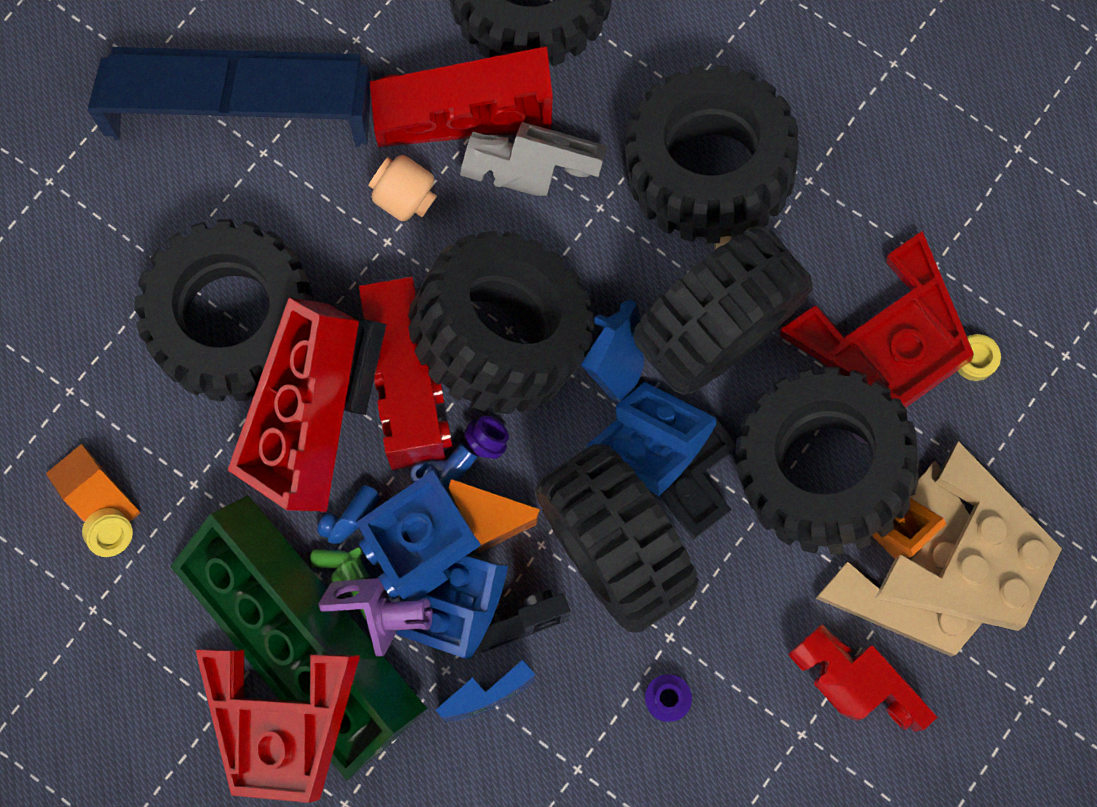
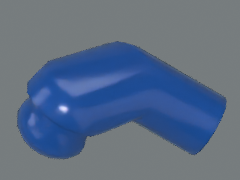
M461 442L448 459L416 463L411 469L410 477L414 483L433 470L445 488L448 489L451 479L459 482L479 456L467 444Z
M361 486L340 518L333 513H327L322 517L317 526L318 534L328 538V543H342L359 529L356 522L373 511L380 500V495L369 486Z

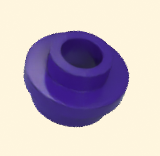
M481 416L478 420L471 421L465 428L468 446L476 455L483 458L497 459L505 453L509 433L505 426L497 419L490 416Z
M667 674L655 678L648 685L645 692L647 710L654 718L662 722H675L683 718L688 713L692 704V694L688 684L675 675ZM670 689L676 693L677 703L675 706L666 707L661 703L660 694L663 690Z

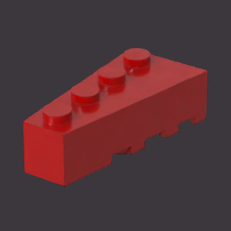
M547 46L404 75H386L379 80L370 81L374 132L378 147L469 139L472 136V132L492 136L517 134L522 122L552 129L553 94Z
M413 277L359 286L364 319L387 324L374 374L376 391L379 394L377 404L384 436H386L383 438L385 454L391 470L410 468L418 462L445 459L443 448L452 447L448 420L438 421L436 404L444 403L441 383L437 385L428 375L430 371L428 365H421L414 352L418 343H412L409 335L408 326L411 321L408 314L410 304L415 298L416 293Z
M289 298L228 471L285 510L327 512L359 321L330 304Z

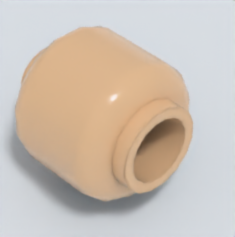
M399 155L394 160L387 157L368 185L373 189L372 201L400 221L409 220L414 213L423 217L437 197V195L430 191L434 184L432 173L405 155Z

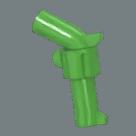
M361 547L351 552L325 549L312 550V568H337L332 573L331 578L333 582L369 578V574L360 559L363 552ZM351 591L353 596L359 593L358 591ZM360 609L366 620L364 609Z

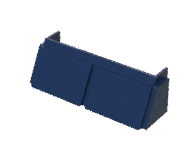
M113 47L108 57H101L88 105V112L103 136H113L114 140H119L122 113L349 120L355 147H360V144H368L371 75L369 66L362 63L361 54Z

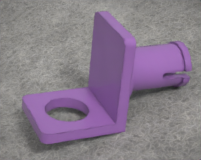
M379 578L334 581L329 585L319 602L320 611L364 609L376 656L385 655L395 636L396 630H428L432 625V608L425 609L431 605L428 599L390 602ZM345 592H359L358 594L350 598H336L337 596Z

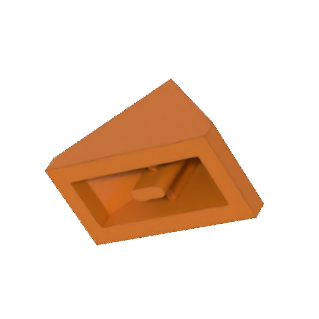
M83 444L79 445L46 473L61 498L84 522L92 513L103 508L119 510L129 522L141 513Z
M451 479L448 487L449 494L481 543V546L476 548L477 553L536 526L540 509Z
M909 498L910 508L903 519L897 517L893 519L894 529L885 537H881L877 532L872 536L894 559L900 554L909 559L946 525L944 518Z

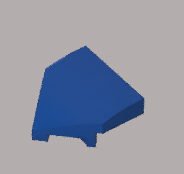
M630 299L621 303L620 312L608 318L600 314L595 316L594 323L600 329L601 334L581 364L607 396L617 403H620L634 391L644 367V355L635 345L634 329L641 322L636 302Z

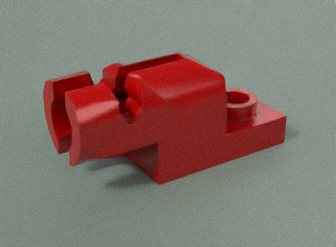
M822 624L788 654L802 671L818 664L821 665L820 676L814 679V686L820 690L841 715L854 721L862 720L884 700L889 704L886 708L887 713L903 730H907L910 727L913 732L923 731L938 718L873 645L863 649L853 658L849 654L853 650Z

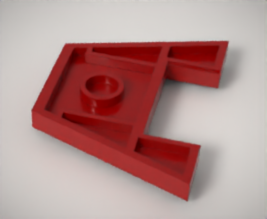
M923 231L889 253L886 259L888 266L909 288V293L845 338L817 305L783 327L780 337L828 367H840L841 375L850 376L851 371L856 370L867 374V382L870 386L875 381H880L890 389L891 400L894 398L900 399L905 408L972 361L974 352Z
M211 648L195 650L231 796L305 803L320 800L360 655H310V702L244 698V650Z

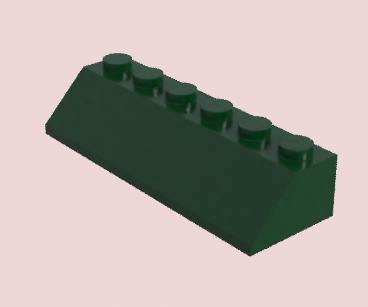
M249 495L211 513L170 566L239 650H244V657L280 700L310 702V655H360L331 759L332 764L346 781L404 733L428 709L384 656H376L371 640L345 610L320 611L319 602L327 588Z

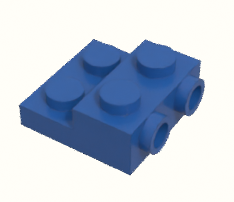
M433 470L356 522L364 536L359 545L373 565L377 563L381 565L384 573L378 576L393 600L399 596L404 601L419 600L448 580L444 572L445 569L481 546V543L444 484Z

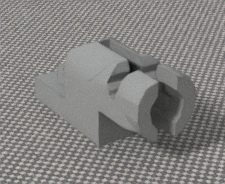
M522 122L514 144L508 142L509 137L472 132L460 175L481 182L487 171L491 170L495 177L493 183L496 187H506L535 196H547L556 165L564 167L567 173L577 177H588L590 175L599 177L607 146Z

